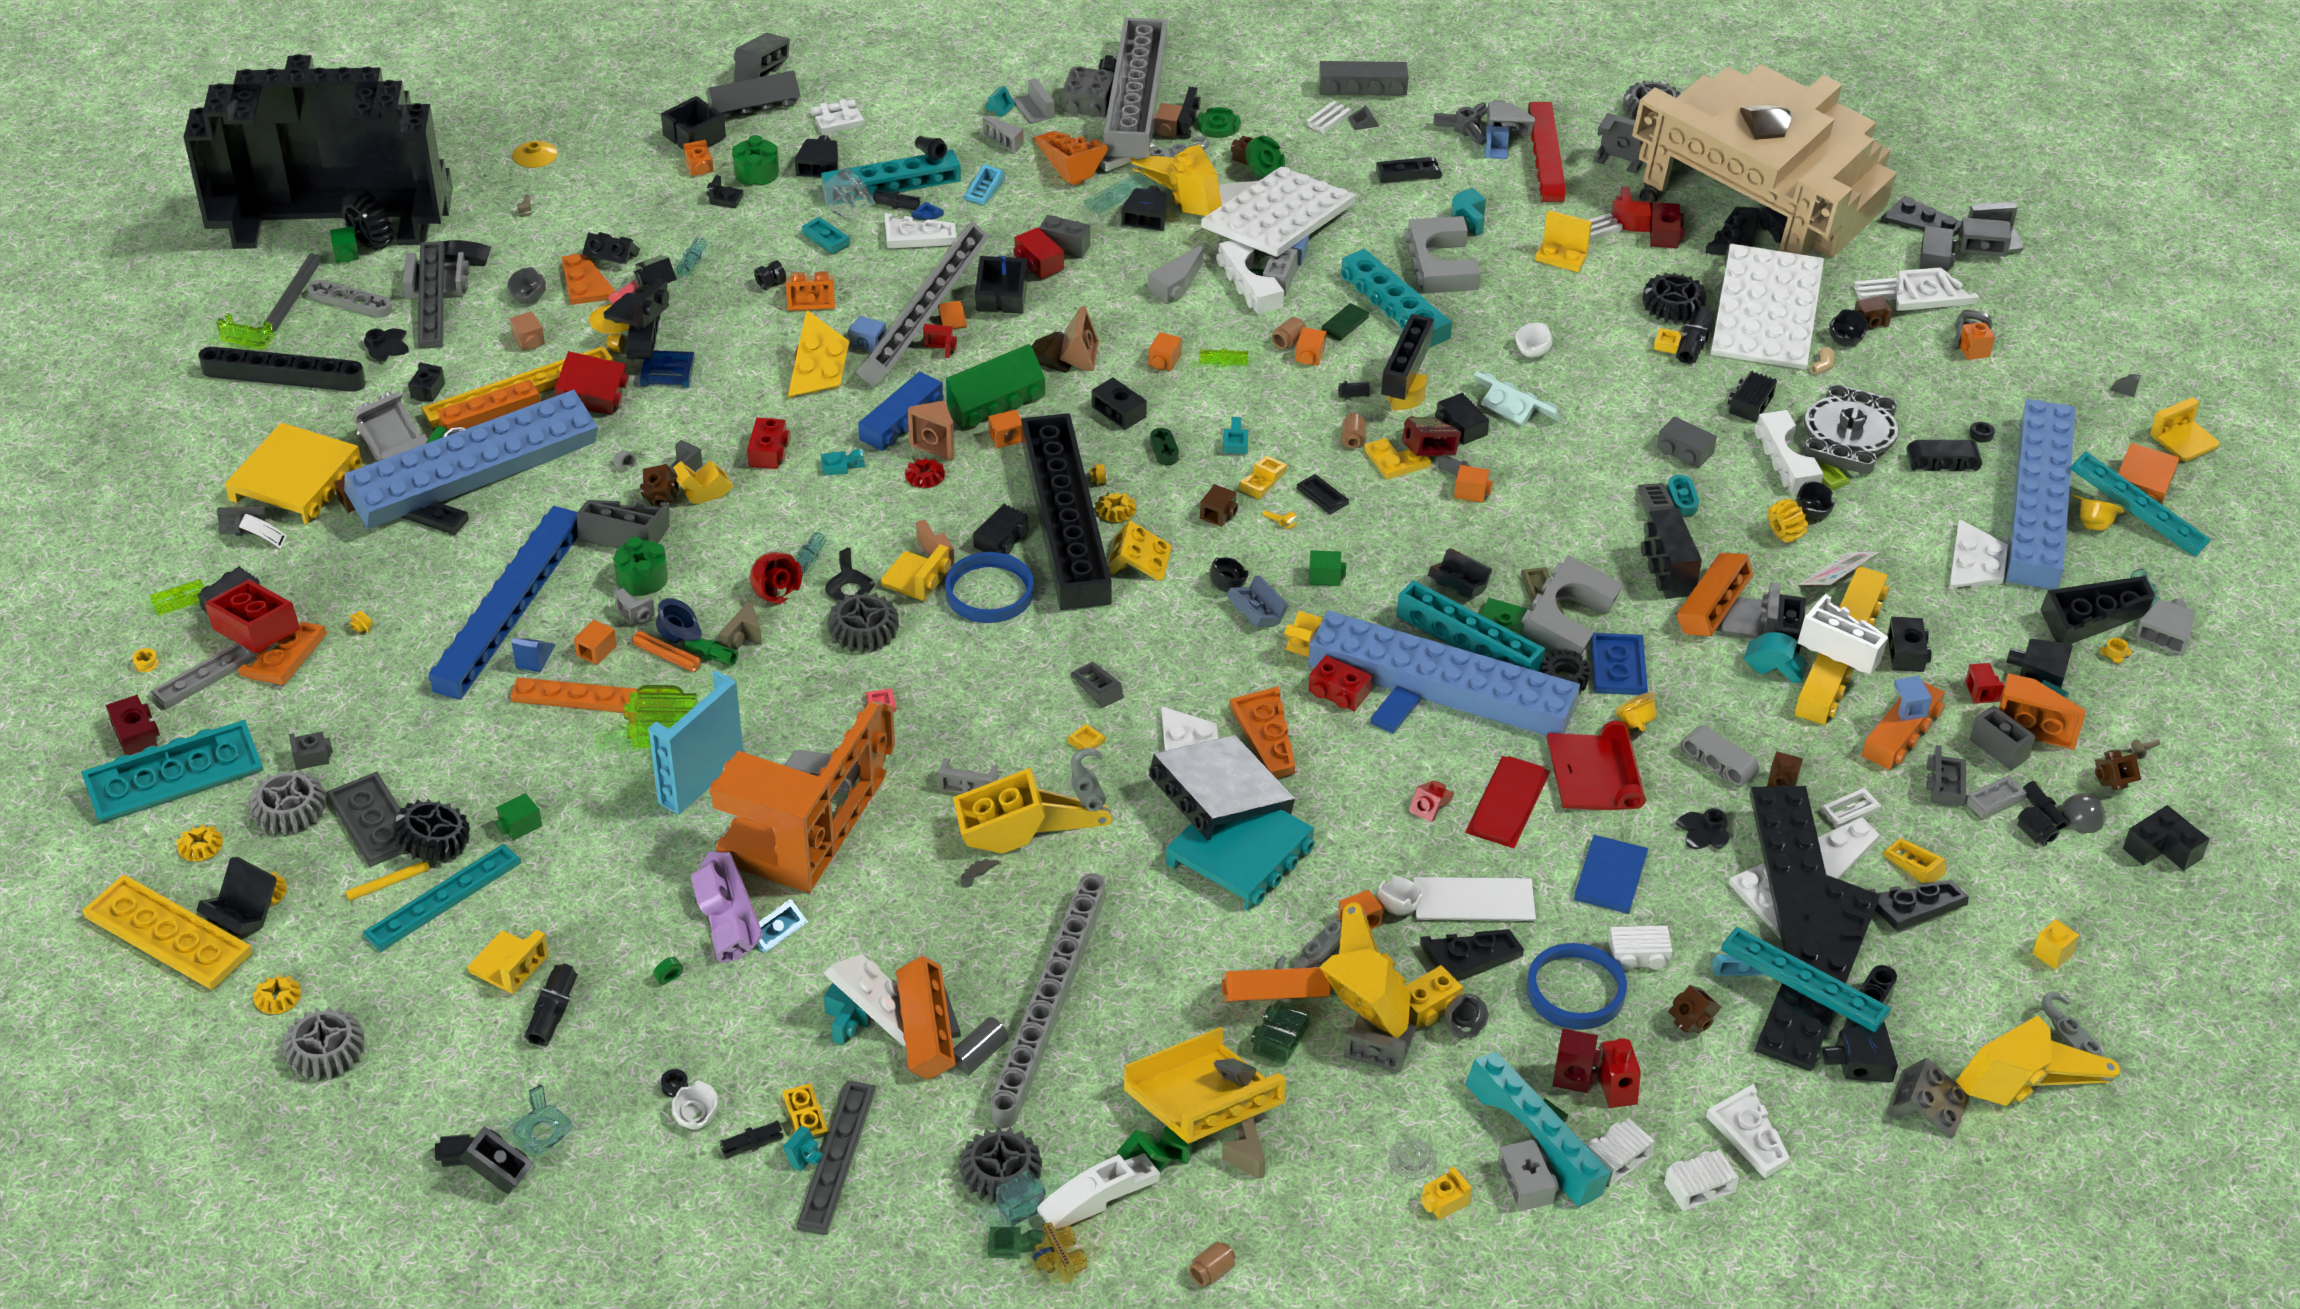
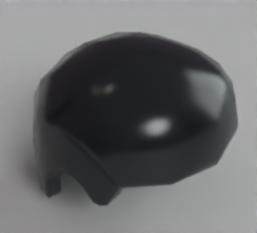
M1843 309L1831 320L1829 334L1840 345L1845 347L1854 346L1864 338L1868 330V321L1863 314L1855 310Z
M1816 481L1805 482L1800 487L1796 496L1798 507H1802V512L1806 515V518L1813 520L1825 519L1832 512L1835 504L1832 502V490L1823 483Z
M1216 557L1209 570L1212 584L1219 590L1227 593L1230 588L1243 587L1249 574L1242 564L1236 559L1229 557Z

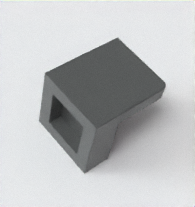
M680 440L675 445L677 460L669 468L676 478L678 475L673 467L680 461L694 472L703 466L700 448L683 440Z

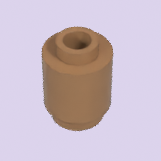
M1290 317L1274 330L1272 334L1273 343L1280 349L1292 347L1298 342L1303 327H1306L1305 323L1297 317Z
M1349 414L1342 422L1341 442L1345 447L1361 448L1366 442V421L1360 414Z
M1214 1242L1192 1260V1264L1188 1268L1189 1273L1200 1286L1212 1285L1235 1267V1253L1228 1244Z

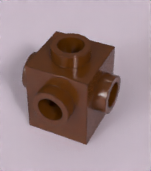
M663 464L643 469V483L640 484V491L642 497L646 498L651 506L660 507L661 503L676 502V492L679 491V484L669 466Z
M2120 749L2104 752L2105 757L2094 759L2096 765L2095 775L2102 786H2111L2112 790H2119L2129 787L2128 783L2141 780L2135 753H2121Z
M1689 985L1684 992L1675 997L1673 1006L1668 1012L1675 1018L1674 1024L1683 1032L1688 1033L1691 1031L1699 1034L1710 1028L1713 1024L1714 1016L1722 1007L1702 988Z

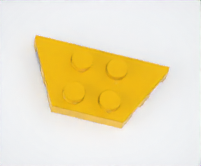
M810 311L805 313L787 398H794L807 393H817L825 389L840 388L849 341Z

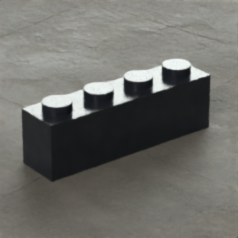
M1415 314L1410 315L1383 371L1382 395L1405 400L1432 343L1434 319Z

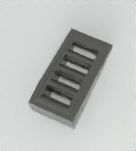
M1663 483L1638 485L1647 519L1649 511L1674 508L1673 502Z
M1090 662L1071 672V676L1101 708L1124 698L1121 682L1094 662ZM1093 672L1095 673V675H1093V676H1091V677H1089V678H1085V677H1084V676H1087V675H1089V674H1091V673H1093Z

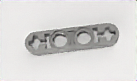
M324 280L312 281L307 286L310 299L374 317H386L392 313L391 300L384 296ZM338 295H344V297L334 298ZM358 301H366V302H364V303H359V304L356 303V302H358Z

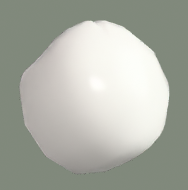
M1529 323L1521 327L1515 334L1518 350L1526 357H1541L1549 352L1553 344L1549 327L1543 323Z
M1393 876L1386 884L1385 880L1381 882L1376 896L1382 902L1387 912L1403 916L1416 910L1422 898V889L1416 883L1399 876Z
M695 1081L689 1087H681L672 1101V1116L680 1126L693 1130L709 1125L718 1112L717 1093L711 1085L702 1081ZM700 1111L702 1112L699 1118L692 1119Z

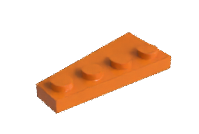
M1279 686L1229 699V708L1258 760L1275 778L1295 774V762L1291 742L1288 738V728L1284 718V708L1280 699Z

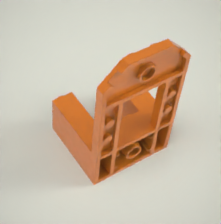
M869 702L865 709L858 713L855 724L851 730L848 729L846 731L843 742L839 748L833 750L829 763L826 767L821 768L818 776L737 750L732 759L725 763L719 778L713 780L709 790L710 795H712L714 809L738 816L731 821L725 836L720 837L718 840L716 852L731 853L738 870L811 893L886 777L887 770L882 768L886 755H892L895 746L893 706L881 702ZM858 759V765H860L861 770L859 782L849 790L847 800L843 806L837 808L833 820L831 799Z

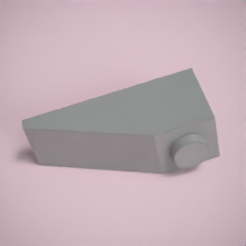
M1199 245L1149 273L1148 291L1167 304L1173 300L1180 299L1203 264V247Z

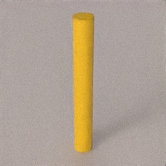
M427 860L424 863L421 861L345 891V894L349 901L355 900L429 871V864Z

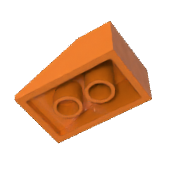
M2010 673L2007 675L1998 707L1999 710L2034 734L2035 741L2075 750L2086 714L2085 709L2039 681Z

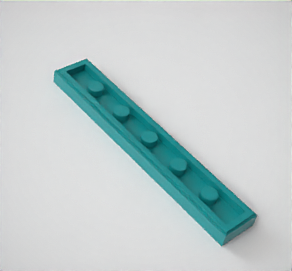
M2087 451L2071 466L2070 470L2186 552L2198 556L2211 539Z
M503 843L363 931V935L377 950L382 952L521 864V859Z
M1737 926L1722 943L1721 951L1875 1033L1890 1015L1891 1008Z

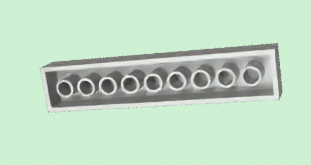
M1124 17L1104 129V144L1108 148L1104 156L1114 158L1133 157L1135 159L1149 158L1167 46V19Z

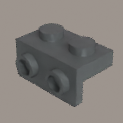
M1936 745L1933 755L1929 754L1927 759V770L1931 771V774H1928L1926 790H1931V802L1964 806L1966 801V759L1942 756V746Z

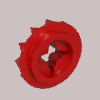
M926 457L924 460H919L916 458L914 463H908V467L905 469V478L915 487L930 488L944 480L945 470L943 464L938 463L936 459L928 460Z

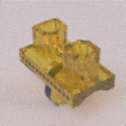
M1051 1222L1043 1224L1042 1228L1046 1236L1043 1239L1044 1245L1038 1244L1035 1246L1036 1253L1031 1260L1034 1268L1037 1270L1045 1269L1050 1274L1055 1271V1264L1065 1284L1074 1281V1274L1087 1268V1257L1081 1248L1067 1253L1066 1248L1076 1245L1073 1230L1070 1225L1055 1229Z

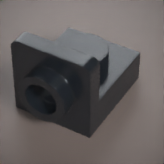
M715 175L712 182L708 184L706 191L710 204L737 208L744 195L742 189L722 186L721 176Z

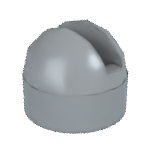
M622 450L614 456V464L618 469L626 472L629 469L623 468V462L629 463L630 468L636 465V456L629 451Z

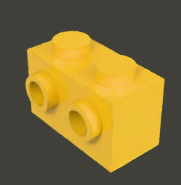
M1442 965L1405 985L1411 995L1409 1023L1415 1024L1416 1030L1424 1025L1426 1027L1433 1025L1438 1017L1444 1014L1447 1004L1455 996L1463 994V986Z

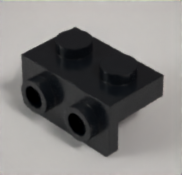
M588 232L582 254L587 257L627 264L629 255L637 257L640 248L630 238L620 237L618 239L602 232H598V234Z
M1449 548L1445 552L1443 561L1431 566L1427 576L1435 579L1437 584L1451 587L1457 590L1459 595L1471 598L1481 594L1486 589L1492 568Z

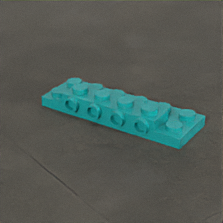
M244 719L213 730H201L196 735L188 738H175L169 744L159 747L150 746L143 749L140 753L131 756L121 755L112 762L83 770L81 774L100 824L262 772L263 766Z

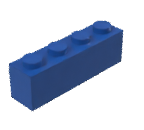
M919 371L858 422L859 440L881 451L889 445L893 446L898 437L904 432H909L908 408L910 406L943 401V382Z

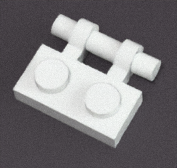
M840 99L837 103L832 104L820 103L819 106L811 108L812 116H815V122L821 134L864 126V119L859 109L856 108L854 99L847 101L846 99Z

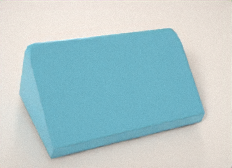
M791 899L759 921L763 936L755 946L764 953L808 922Z
M1716 955L1711 959L1715 976L1766 975L1731 955Z

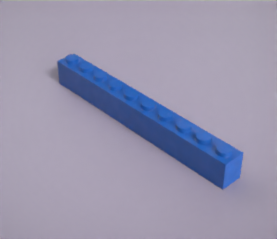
M553 505L549 512L542 517L541 523L535 531L531 532L528 541L523 547L519 548L517 556L506 566L505 572L499 580L495 581L492 590L482 599L475 613L470 615L462 631L457 633L454 642L443 652L442 658L437 665L431 668L429 681L431 682L432 692L460 700L464 697L578 538L576 511Z

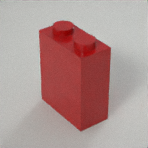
M568 351L555 386V396L575 390L588 411L613 415L615 407H620L623 394L621 390L622 388L626 389L628 385L629 375L626 374V364Z

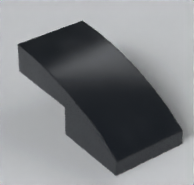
M463 240L444 241L445 262L457 263L458 252H463L464 259L468 260L469 263L478 266L486 265L491 246Z

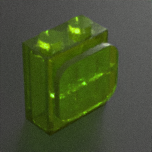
M643 685L637 689V692H631L629 703L624 705V719L629 720L626 734L627 739L632 740V747L651 748L648 728L655 722H658L670 729L698 704L697 693H684L680 687L675 685Z

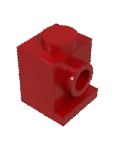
M1969 664L1965 682L1973 703L2000 702L2004 683L1999 681L1997 673H1994L1991 664Z

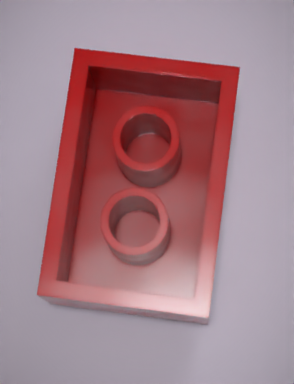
M250 579L204 602L213 630L254 653L265 651L270 645L287 639L291 634L300 630L293 603Z

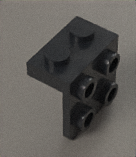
M658 279L640 295L633 293L624 294L604 311V318L615 323H625L636 328H645L669 307L667 281Z
M232 857L227 866L219 897L200 900L196 911L206 916L208 921L227 927L228 931L234 935L243 936L246 933L259 931L265 923L277 882L276 877L240 857Z

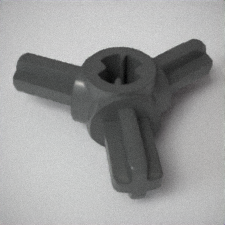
M1481 102L1474 108L1462 107L1456 111V114L1435 113L1433 124L1436 126L1454 127V131L1470 136L1478 145L1482 144L1486 136L1480 129L1481 117L1487 113L1486 103Z

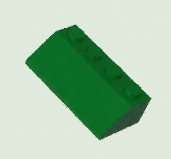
M1030 344L946 378L947 408L951 418L962 430L977 426L980 422L987 420L988 416L1004 413L1011 409H1018L1021 405L1032 400L1037 401L1045 395V377Z

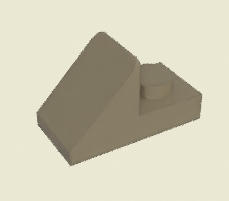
M747 602L719 632L720 645L731 649L739 648L743 644L744 638L762 645L761 629L753 603Z
M1250 1117L1241 1121L1239 1127L1235 1128L1236 1141L1223 1143L1222 1160L1259 1179L1264 1178L1265 1158L1254 1119Z

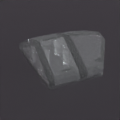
M848 167L822 185L824 201L833 213L846 220L852 221L875 204L864 182Z

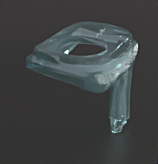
M541 1084L529 1090V1103L532 1111L519 1120L513 1129L514 1137L525 1148L537 1155L542 1154L561 1141L573 1127L571 1120L556 1107L546 1104L544 1086ZM548 1122L553 1124L556 1131L548 1139L539 1140L532 1135L533 1128L539 1123Z

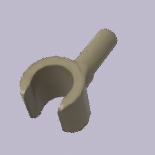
M526 194L524 202L517 204L519 213L531 211L530 195ZM532 212L521 214L520 217L529 216Z
M2135 739L2131 743L2139 759L2145 758L2147 749L2160 745L2158 739L2147 743H2141Z

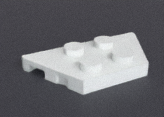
M1942 268L1899 271L1897 276V311L1974 304L1978 302L1979 296L1976 293L1969 295L1962 289L1963 284L1957 279L1952 278Z
M1959 520L1949 590L1954 591L1958 587L1964 586L1976 588L1983 585L2002 584L2008 544Z
M1161 707L1164 751L1218 739L1216 723Z
M863 954L831 964L823 971L827 978L902 1046H906L903 1037L904 1027L900 1014L901 1005L897 982L890 980L880 971L875 962L868 960Z

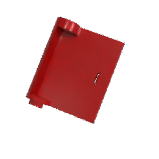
M1610 721L1603 726L1600 735L1547 733L1546 738L1562 808L1593 810L1639 809L1646 803L1626 723Z

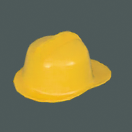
M2069 494L2070 497L2081 502L2080 519L2087 529L2105 531L2113 525L2118 514L2124 513V509L2117 505L2098 500H2088Z
M1648 692L1635 696L1618 706L1614 715H1617L1620 721L1626 723L1628 729L1639 728L1644 732L1647 730V724L1657 718L1656 694Z

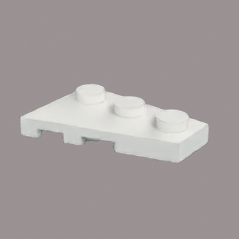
M884 213L887 249L952 245L956 239L955 223L929 219L924 222L913 221V217L904 216L903 219L893 218L892 214Z
M1754 1084L1709 1108L1706 1117L1764 1178H1767L1788 1166L1790 1157L1776 1129L1772 1128L1767 1118L1768 1112L1765 1106L1761 1105L1757 1097L1758 1092Z

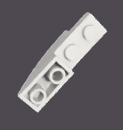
M1145 1153L1125 1161L1120 1155H1117L1071 1179L1046 1198L1037 1207V1211L1047 1225L1051 1224L1055 1231L1106 1211L1108 1201L1159 1182L1160 1172Z

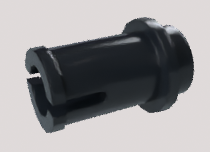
M1345 380L1343 383H1339L1338 394L1340 398H1345V400H1348V397H1369L1370 385L1369 382L1348 383Z

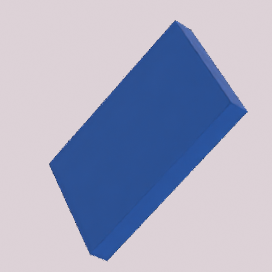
M1593 633L1590 639L1594 693L1627 695L1648 693L1643 635Z
M1593 835L1574 900L1629 914L1648 848Z

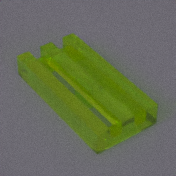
M201 579L151 594L149 597L157 615L160 616L200 603L198 594L204 588ZM199 588V590L184 594L185 592ZM170 597H174V598H172V599H169V600H166V601H163V602H158V601H161V600H164V599H167V598H170Z

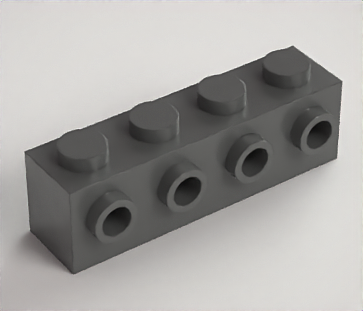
M1320 61L1319 94L1407 95L1409 78L1407 62Z
M794 70L709 87L706 90L709 107L712 106L722 113L724 119L732 117L731 113L740 112V115L753 113L755 108L761 107V110L764 111L775 108V104L782 103L783 107L796 104L795 100H798L801 96Z

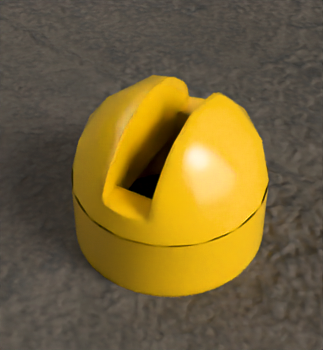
M615 333L609 335L606 340V347L609 351L621 353L622 350L619 347L624 348L625 346L624 334Z

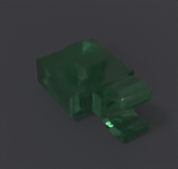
M990 1226L988 1258L1019 1259L1020 1251L1038 1252L1042 1249V1231L1029 1230L1021 1234V1227Z

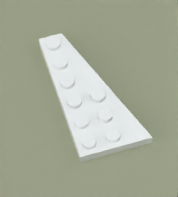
M1863 817L1818 837L1826 875L1840 879L1879 840L1880 834ZM1762 863L1730 878L1729 885L1781 940L1765 864Z

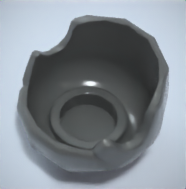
M528 267L513 273L508 279L507 287L517 301L529 304L542 297L546 291V281L533 267Z
M2077 793L2067 798L2061 806L2060 812L2069 821L2066 824L2067 826L2074 825L2080 833H2095L2102 829L2105 822V811L2103 805L2096 797L2085 793Z
M1468 993L1455 996L1447 1004L1444 1012L1446 1026L1456 1037L1462 1040L1465 1037H1477L1480 1030L1486 1026L1489 1016L1486 1003L1478 996ZM1464 1027L1471 1028L1469 1032H1463L1461 1029Z

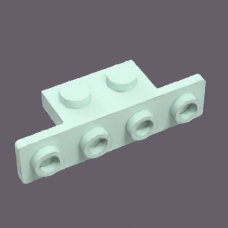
M1475 371L1473 374L1477 383L1490 389L1481 403L1483 408L1521 426L1527 423L1534 410L1558 422L1561 420L1558 407L1548 401L1543 403L1537 400L1538 398L1527 391L1522 393L1509 382L1501 383L1488 372L1482 374Z

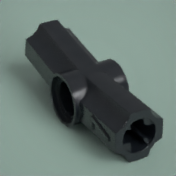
M563 963L562 965H555L551 971L546 986H543L533 1010L535 1012L524 1035L530 1044L548 1046L549 1041L552 1039L558 1020L561 1021L571 998L569 994L578 976L573 966Z

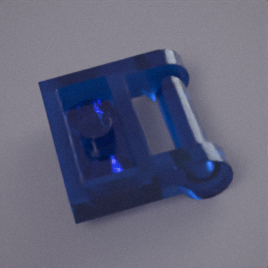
M654 350L653 359H644L640 385H682V388H690L695 362L694 352ZM651 373H656V374H682V376H677V375H652Z

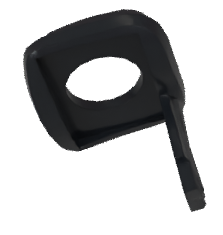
M847 547L839 551L841 572L827 582L825 592L835 601H844L846 594L841 591V587L847 583H856L861 587L857 592L858 595H863L865 592L869 594L875 586L874 580L864 573L852 569L851 548Z

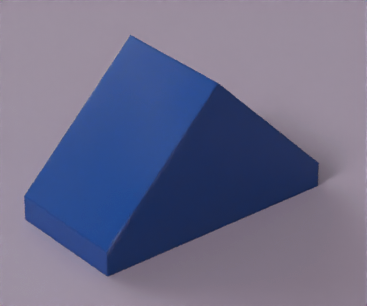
M512 638L516 668L541 673L556 644L534 639Z

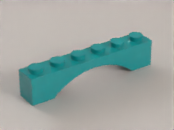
M1497 1051L1474 1059L1465 1085L1484 1105H1492L1507 1111L1529 1129L1546 1153L1555 1172L1559 1187L1570 1199L1580 1207L1602 1196L1611 1175L1607 1167Z

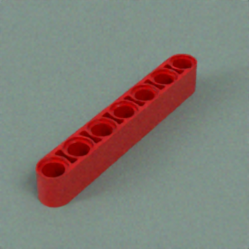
M1529 102L1528 114L1535 117L1531 138L1532 142H1534L1533 151L1534 155H1536L1535 165L1536 169H1538L1537 178L1538 182H1540L1541 202H1564L1565 180L1552 102Z

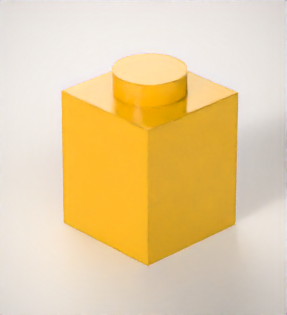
M2055 919L2039 932L2032 954L2056 970L2073 956L2079 934L2058 919Z

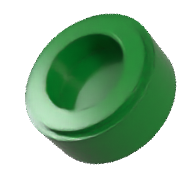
M676 957L666 958L655 967L653 976L659 984L665 985L680 977L683 965Z

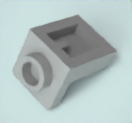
M624 588L614 592L616 610L632 627L639 623H646L651 617L655 616L654 603L651 597L637 601L635 596H630Z

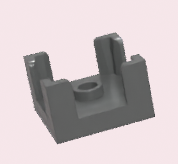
M1610 113L1606 114L1598 127L1597 135H1602L1601 145L1595 153L1594 162L1604 164L1610 155L1632 161L1626 171L1637 173L1643 161L1639 160L1642 141L1632 136L1635 120Z

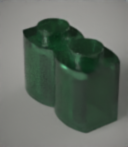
M1279 999L1273 1007L1268 1006L1263 1016L1262 1025L1256 1026L1251 1035L1250 1041L1254 1043L1253 1053L1286 1065L1309 1027L1310 1011Z

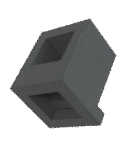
M323 731L295 737L294 733L289 734L296 770L329 764L328 754H332L333 750L330 737L324 738Z

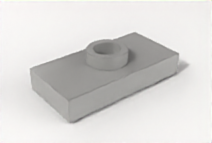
M2008 775L1967 794L1965 802L1984 819L2025 800L2027 793Z

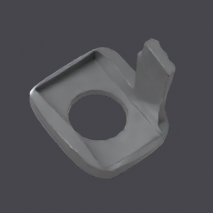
M1963 310L1955 322L1957 332L1952 349L1956 350L1958 347L1962 326L1977 323L1968 319L1986 322L1989 328L1992 329L1991 316L1980 311Z

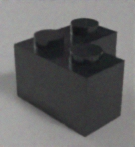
M2166 805L2129 828L2123 850L2143 866L2163 854L2184 871L2203 859L2210 838L2170 806Z

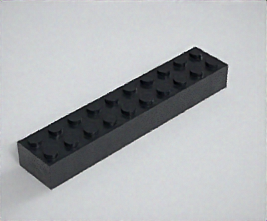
M1070 413L1021 418V442L1060 610L1112 605V581Z

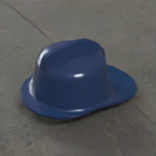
M666 598L661 600L658 604V616L656 619L658 632L668 639L670 643H676L683 639L687 641L699 640L702 632L694 611L678 599Z

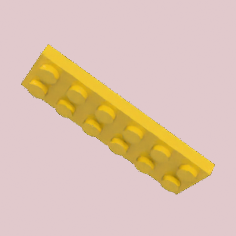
M125 874L82 910L86 919L210 990L218 986L253 953L251 945Z

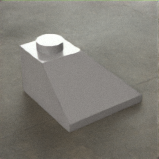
M1494 100L1488 103L1486 128L1487 126L1509 127V135L1531 136L1535 117L1512 103H1506L1504 100Z

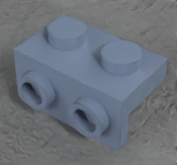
M1260 575L1254 576L1250 587L1230 588L1227 597L1234 603L1235 608L1241 611L1253 626L1259 628L1280 624L1288 608V603Z

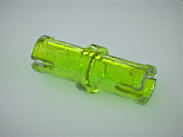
M1221 347V350L1200 349L1199 364H1221V367H1226V365L1247 366L1248 350H1227V348Z

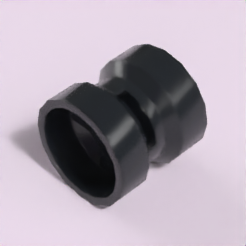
M778 260L770 262L767 267L760 266L754 269L755 280L760 287L764 286L762 287L763 290L771 288L772 284H781L786 281L785 270Z

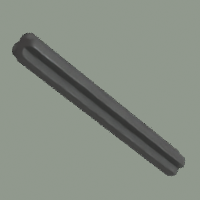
M310 253L263 323L266 331L275 332L321 263L319 254Z

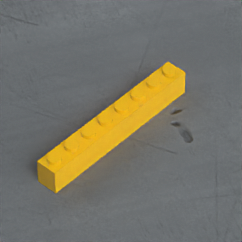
M1858 566L1839 609L1842 607L1850 610L1849 615L1858 622L1864 620L1874 627L1876 619L1873 616H1879L1883 602H1880V600L1885 601L1889 593L1890 586L1886 585L1888 575ZM1818 653L1798 697L1794 715L1826 725L1829 717H1835L1839 703H1836V700L1842 701L1846 686L1843 684L1850 683L1854 669L1847 664L1834 661L1830 657Z

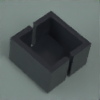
M697 96L661 113L663 136L674 144L678 143V147L683 150V144L706 140L708 147L726 138L724 115L712 106L709 107V104Z
M980 256L975 287L976 311L998 312V308H1001L1002 313H1024L1028 282L1027 258L1006 257V275H1003L1001 257Z

